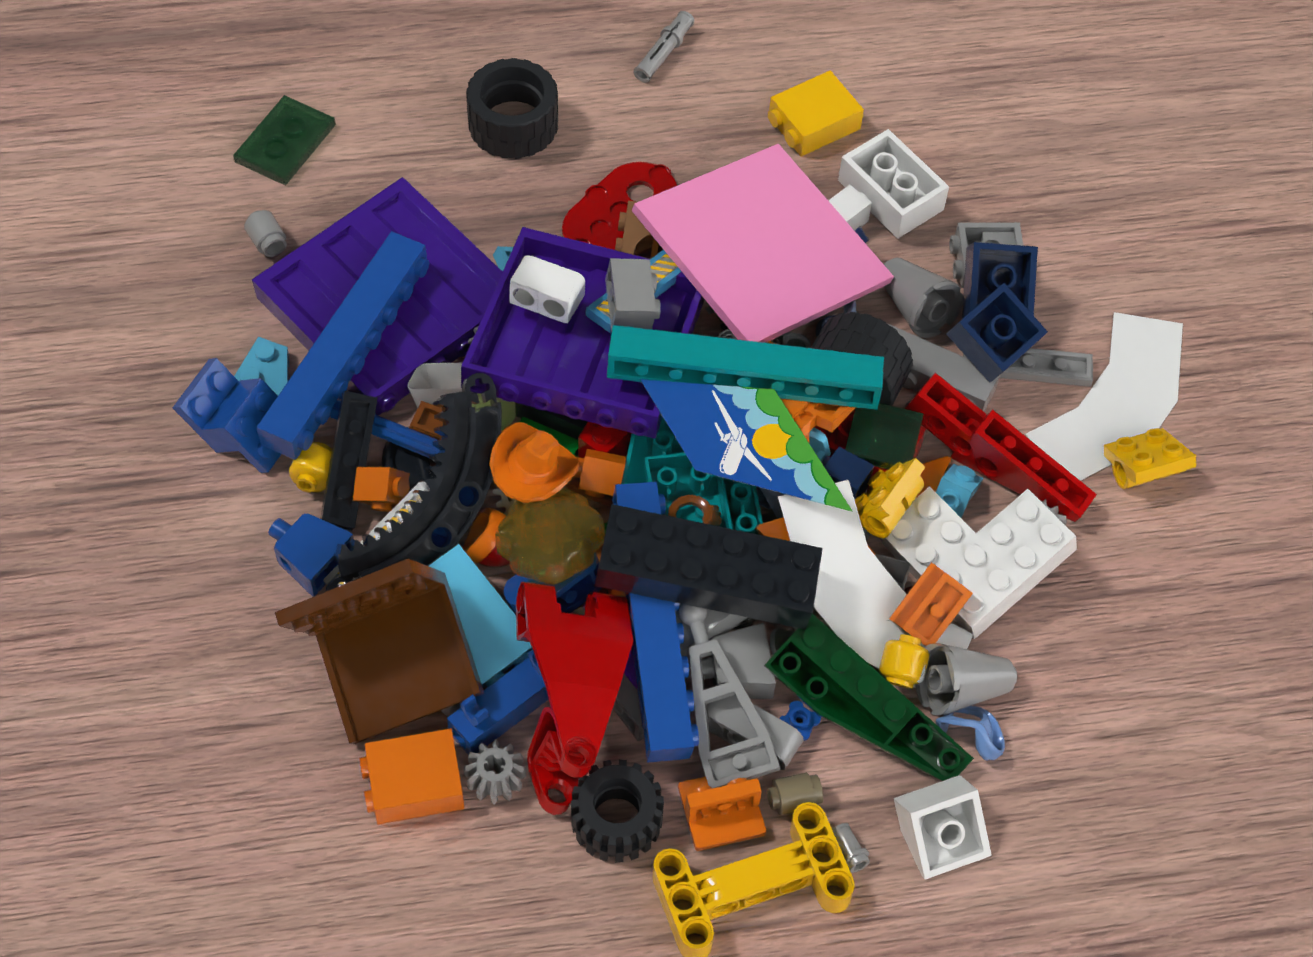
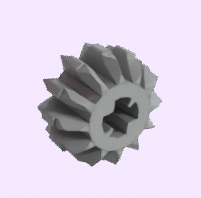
M497 740L493 742V748L489 749L481 743L479 745L480 754L470 752L468 755V762L470 764L464 767V775L469 778L467 780V788L470 791L477 790L476 795L480 801L487 795H490L491 802L494 805L500 795L510 801L512 798L511 790L520 792L522 789L521 779L526 777V768L522 766L524 762L522 754H513L514 747L511 743L501 749L500 743Z

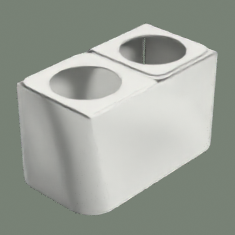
M530 255L524 256L510 280V303L567 324L585 296V278L580 273Z
M425 363L417 367L408 382V388L417 408L421 401L433 405V402L441 398V395L462 392V363Z

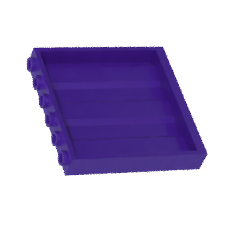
M403 177L252 279L257 299L309 351L391 231L426 246L429 268L425 276L419 277L413 287L410 298L407 301H403L398 308L394 322L391 325H387L382 332L378 346L374 350L371 349L366 356L360 373L354 374L348 383L347 391L378 398L375 415L378 416L383 412L392 410L398 401L410 393L408 382L417 367L425 363H452L459 357L466 356L471 345L468 341L475 336L473 330L479 326L503 272Z
M522 227L461 365V388L468 376L475 373H484L493 380L497 398L535 407L538 410L562 414L573 419L600 424L603 427H611L638 436L656 439L663 416L642 382L607 378L608 354L612 332L609 333L586 316V308L607 293L605 278L610 258L650 259ZM530 255L573 270L585 278V296L568 324L510 303V280L524 256ZM680 272L676 276V283L655 298L660 300L659 319H654L651 330L693 334L705 299L687 277ZM475 379V385L470 387V391L482 394V392L487 391L486 384H480L479 380Z

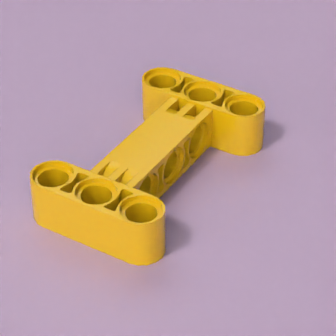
M806 802L796 807L790 827L793 843L695 876L692 875L687 859L679 850L672 848L664 849L656 855L653 863V883L678 949L683 957H707L710 954L714 937V930L710 920L808 886H812L818 903L827 912L840 913L846 910L854 891V879L827 816L819 805ZM808 820L813 822L816 827L814 829H805L799 822ZM815 853H824L830 858V861L819 862L813 855ZM665 866H672L679 873L674 876H667L661 872V869ZM829 886H839L845 894L835 896L829 893L827 888ZM684 899L689 901L692 907L687 910H680L673 903ZM697 933L702 935L706 941L695 945L690 943L686 937Z

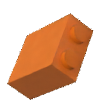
M452 728L365 743L366 757L359 758L362 778H370L371 790L364 791L367 812H375L377 825L464 809Z

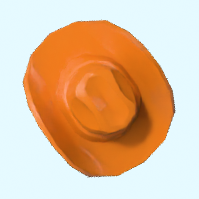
M524 422L512 423L502 431L492 448L489 462L494 483L507 497L523 503L544 501L553 496L571 480L579 468L577 457L560 445L558 440L551 434L538 430Z

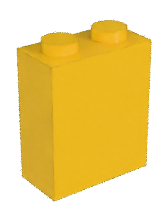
M829 70L770 98L768 119L771 125L775 128L777 127L783 134L787 144L794 148L802 157L860 130L864 109L833 72Z

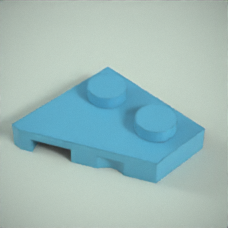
M258 337L234 377L238 381L262 378L279 395L289 381L288 347Z

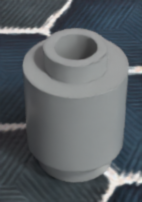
M262 210L255 211L249 215L244 224V229L258 251L267 257H274L282 253L287 246L286 235L270 211Z

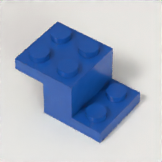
M217 358L209 359L172 408L216 453L239 451L260 473H269L281 456L280 453L261 445L256 428L278 395L262 378L238 381Z

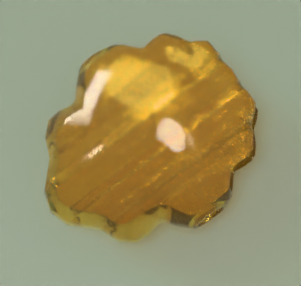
M562 488L544 501L523 503L517 500L509 507L508 515L500 522L496 529V547L498 555L509 561L510 568L514 574L536 580L542 584L555 585L585 570L593 563L594 553L604 543V521L602 516L589 506L586 497L570 489Z

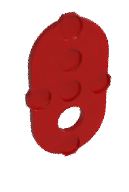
M631 162L615 168L597 185H591L585 191V196L568 211L562 224V236L615 250L616 239L623 238L624 231H618L620 212L627 213L628 200L634 201L627 195L629 188L635 185H645L653 191V196L677 186V183L671 175V169L663 164L655 165L648 162Z

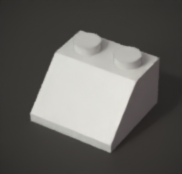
M959 775L894 798L900 830L921 876L925 880L992 856L978 789Z

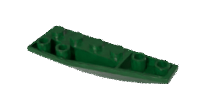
M813 613L806 629L798 628L764 665L817 715L940 781L959 776L974 759Z

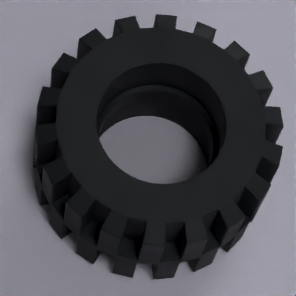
M619 759V765H612L611 760L603 761L602 768L599 769L595 764L589 771V776L585 775L578 779V786H574L572 792L571 826L573 833L576 832V840L580 846L586 843L587 853L593 856L595 852L600 853V860L608 861L609 856L615 857V863L623 862L624 856L628 855L631 860L639 858L640 849L646 853L651 849V842L657 841L660 828H662L664 797L661 796L659 782L653 783L654 775L649 770L643 774L641 772L642 766L637 763L630 767L627 766V760ZM623 799L633 804L638 813L627 822L611 823L601 818L596 809L607 800Z

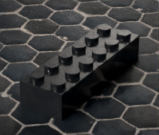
M611 504L595 586L806 629L813 613L823 548Z

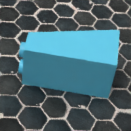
M459 544L429 565V567L442 571L446 575L482 687H489L504 676V672L513 665L516 667L529 657L528 653L533 648L530 642L517 641L516 615Z

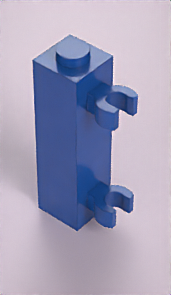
M533 650L528 653L529 657L486 688L484 690L485 694L477 697L472 694L460 703V709L447 717L448 729L452 728L453 738L468 755L470 752L479 753V745L481 743L488 746L549 700Z

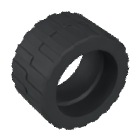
M510 58L490 62L484 65L483 68L478 69L474 76L470 78L466 90L468 127L471 137L478 144V147L493 156L496 155L506 159H520L526 156H533L535 153L543 151L547 148L548 144L552 143L558 131V91L556 81L553 80L549 71L529 60ZM506 102H522L534 107L533 110L521 115H503L491 110L493 107Z
M850 312L832 316L824 324L811 347L812 349L884 357L883 388L878 407L886 411L891 409L913 366L912 352L903 336L885 321L865 313Z

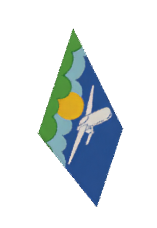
M640 379L696 471L853 512L775 389Z

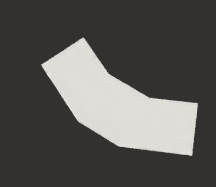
M1114 312L1110 361L1106 369L1077 408L1026 433L1027 437L1080 481L1110 466L1112 463L1104 457L1105 444L1115 442L1122 437H1133L1146 433L1150 429L1160 428L1177 403L1183 323Z
M849 480L835 484L853 512L790 495L778 496L790 541L823 548L814 608L840 639L867 663L879 668L886 642L889 640H899L900 634L911 636L893 621H886L890 620L889 617L904 599L906 593L868 548ZM950 623L936 643L967 649L973 634Z

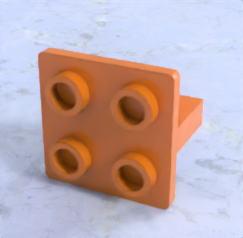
M706 776L679 782L678 790L696 851L766 835V827L759 807L762 790L758 778L751 780L737 778L728 782L727 785L712 788L708 785Z

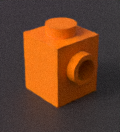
M587 449L585 458L578 457L579 468L574 477L580 478L578 489L585 490V494L592 497L603 498L605 494L613 496L615 485L622 483L627 457Z
M357 467L353 501L371 505V510L390 512L392 506L395 507L409 493L410 473L391 467Z

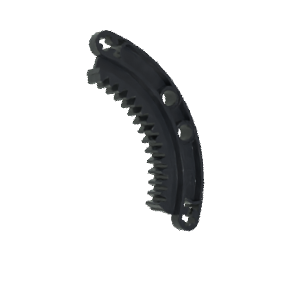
M484 373L472 374L464 380L462 392L441 395V398L433 402V406L442 408V412L434 415V419L443 422V426L434 428V432L441 435L442 439L432 442V445L440 451L429 456L436 465L425 468V471L431 478L420 479L419 482L423 486L424 491L414 490L412 492L417 501H406L404 503L408 512H395L398 522L388 519L385 521L387 531L376 527L374 529L375 538L370 534L362 535L363 545L358 540H350V549L345 544H337L334 557L338 563L340 576L333 578L328 583L326 591L339 587L338 583L343 582V584L354 581V578L364 577L406 559L429 566L454 548L469 529L483 505L492 483L493 476L489 462L492 448L501 434V402H497L495 384L489 375ZM475 379H478L480 384H486L487 391L482 392V401L485 403L490 400L491 406L481 407L476 410L475 407H472V404H479L477 393H471L470 387L475 385ZM465 486L469 487L474 495L472 503L468 506H464L459 500V492ZM441 527L446 531L447 540L442 546L437 547L432 542L431 536L436 528Z

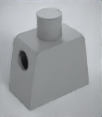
M764 623L714 636L710 639H717L750 699H773L776 685L775 676L764 667L771 658ZM710 655L709 658H701L703 680L713 679L714 687L728 682L714 655Z

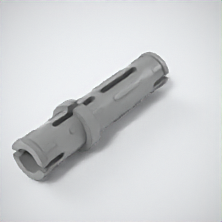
M680 11L670 26L663 28L660 33L661 37L634 69V75L638 80L644 83L649 82L672 50L682 44L683 36L694 25L695 20L690 13Z

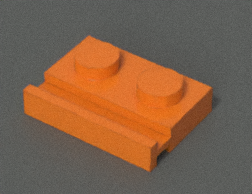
M931 562L889 619L911 636L921 639L923 645L935 644L973 593Z

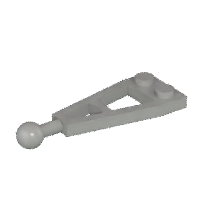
M681 604L679 607V617L683 623L690 626L696 644L689 647L695 717L699 733V756L708 785L712 788L725 786L728 782L737 778L751 780L781 770L770 734L717 639L709 641L703 622L707 616V609ZM714 655L728 682L704 690L701 658ZM736 695L758 736L711 751L706 704Z

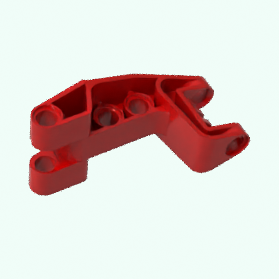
M521 582L516 599L517 641L530 642L551 706H545L542 710L527 753V765L539 804L546 812L560 815L565 813L570 807L574 786H578V779L587 775L596 761L633 644L628 602L625 596L593 592L592 595L588 594L584 615L561 612V604L557 603L554 586ZM556 789L561 791L566 801L562 803L554 802L548 796V790Z

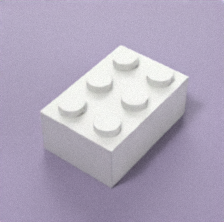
M889 129L842 156L838 181L845 188L850 184L857 191L864 193L872 202L870 212L897 239L944 210L949 186Z

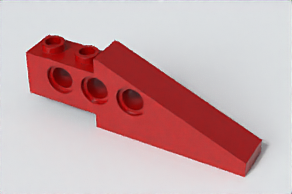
M936 372L920 388L904 409L907 414L954 451L950 456L953 460L1019 494L1029 489L1041 502L1046 499L1048 507L1059 506L1058 514L1066 516L1067 519L1073 522L1081 518L1097 495L993 409L986 414Z

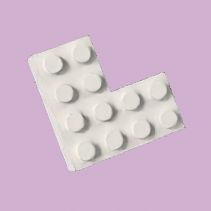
M929 486L912 502L890 535L886 538H881L882 544L896 559L910 563L909 572L917 580L932 562L973 593L954 619L966 631L972 633L974 639L1077 550L1076 535L1029 489L1025 490L980 531L975 533Z

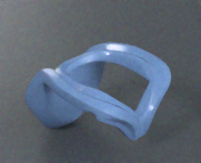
M969 706L955 711L977 716L981 719L980 721L953 716L954 712L936 719L937 726L945 733H947L949 724L975 728L976 750L985 761L996 760L1005 750L1004 736L996 718L986 709Z

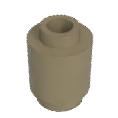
M806 772L773 779L772 787L767 788V798L772 810L777 809L779 815L794 813L796 807L802 803H823V790L818 775L809 776Z

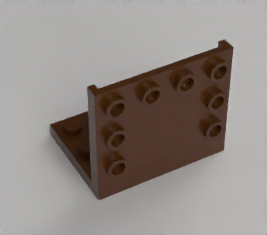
M406 559L275 612L280 627L294 630L295 633L303 632L307 633L308 636H316L349 744H357L462 703L472 694L475 697L485 694L444 572Z

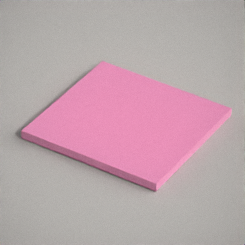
M779 143L634 203L632 208L635 216L738 340L767 343L890 284L894 278L892 273Z

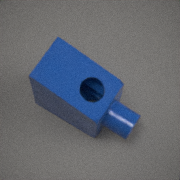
M308 513L302 514L293 525L278 518L273 522L268 532L271 537L277 540L274 551L279 565L313 597L326 585L323 581L324 578L338 565L334 557L337 544H345L350 549V540L354 539L353 534Z

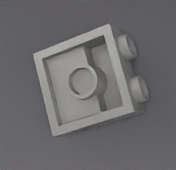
M1020 222L958 223L956 233L950 236L949 242L950 254L957 255V260H954L953 263L954 279H960L961 288H964L966 248L973 242L1024 246Z

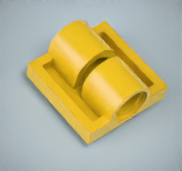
M1163 428L1150 429L1146 433L1133 437H1122L1115 442L1104 445V457L1112 463L1114 478L1122 489L1182 473L1196 467V455Z
M917 458L903 464L897 462L885 472L879 470L868 481L867 484L870 487L866 493L861 494L855 499L862 527L870 534L879 538L888 537L905 514V511L923 489L924 481L920 474L925 469V466Z

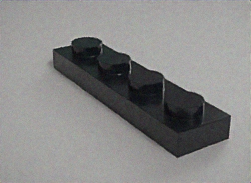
M349 391L342 393L320 519L340 528L353 530L355 529L359 502L353 501L356 468L366 467L378 398Z

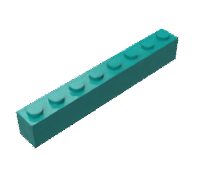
M613 325L608 354L607 378L641 382L640 379L775 389L781 399L878 410L883 388L884 357Z

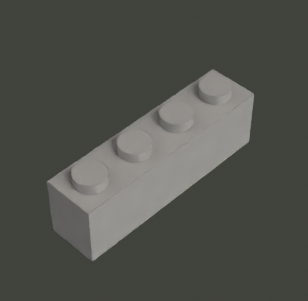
M892 326L903 336L912 352L913 366L903 385L904 388L913 389L918 392L936 372L985 412L996 391L1000 375L989 383L968 358Z

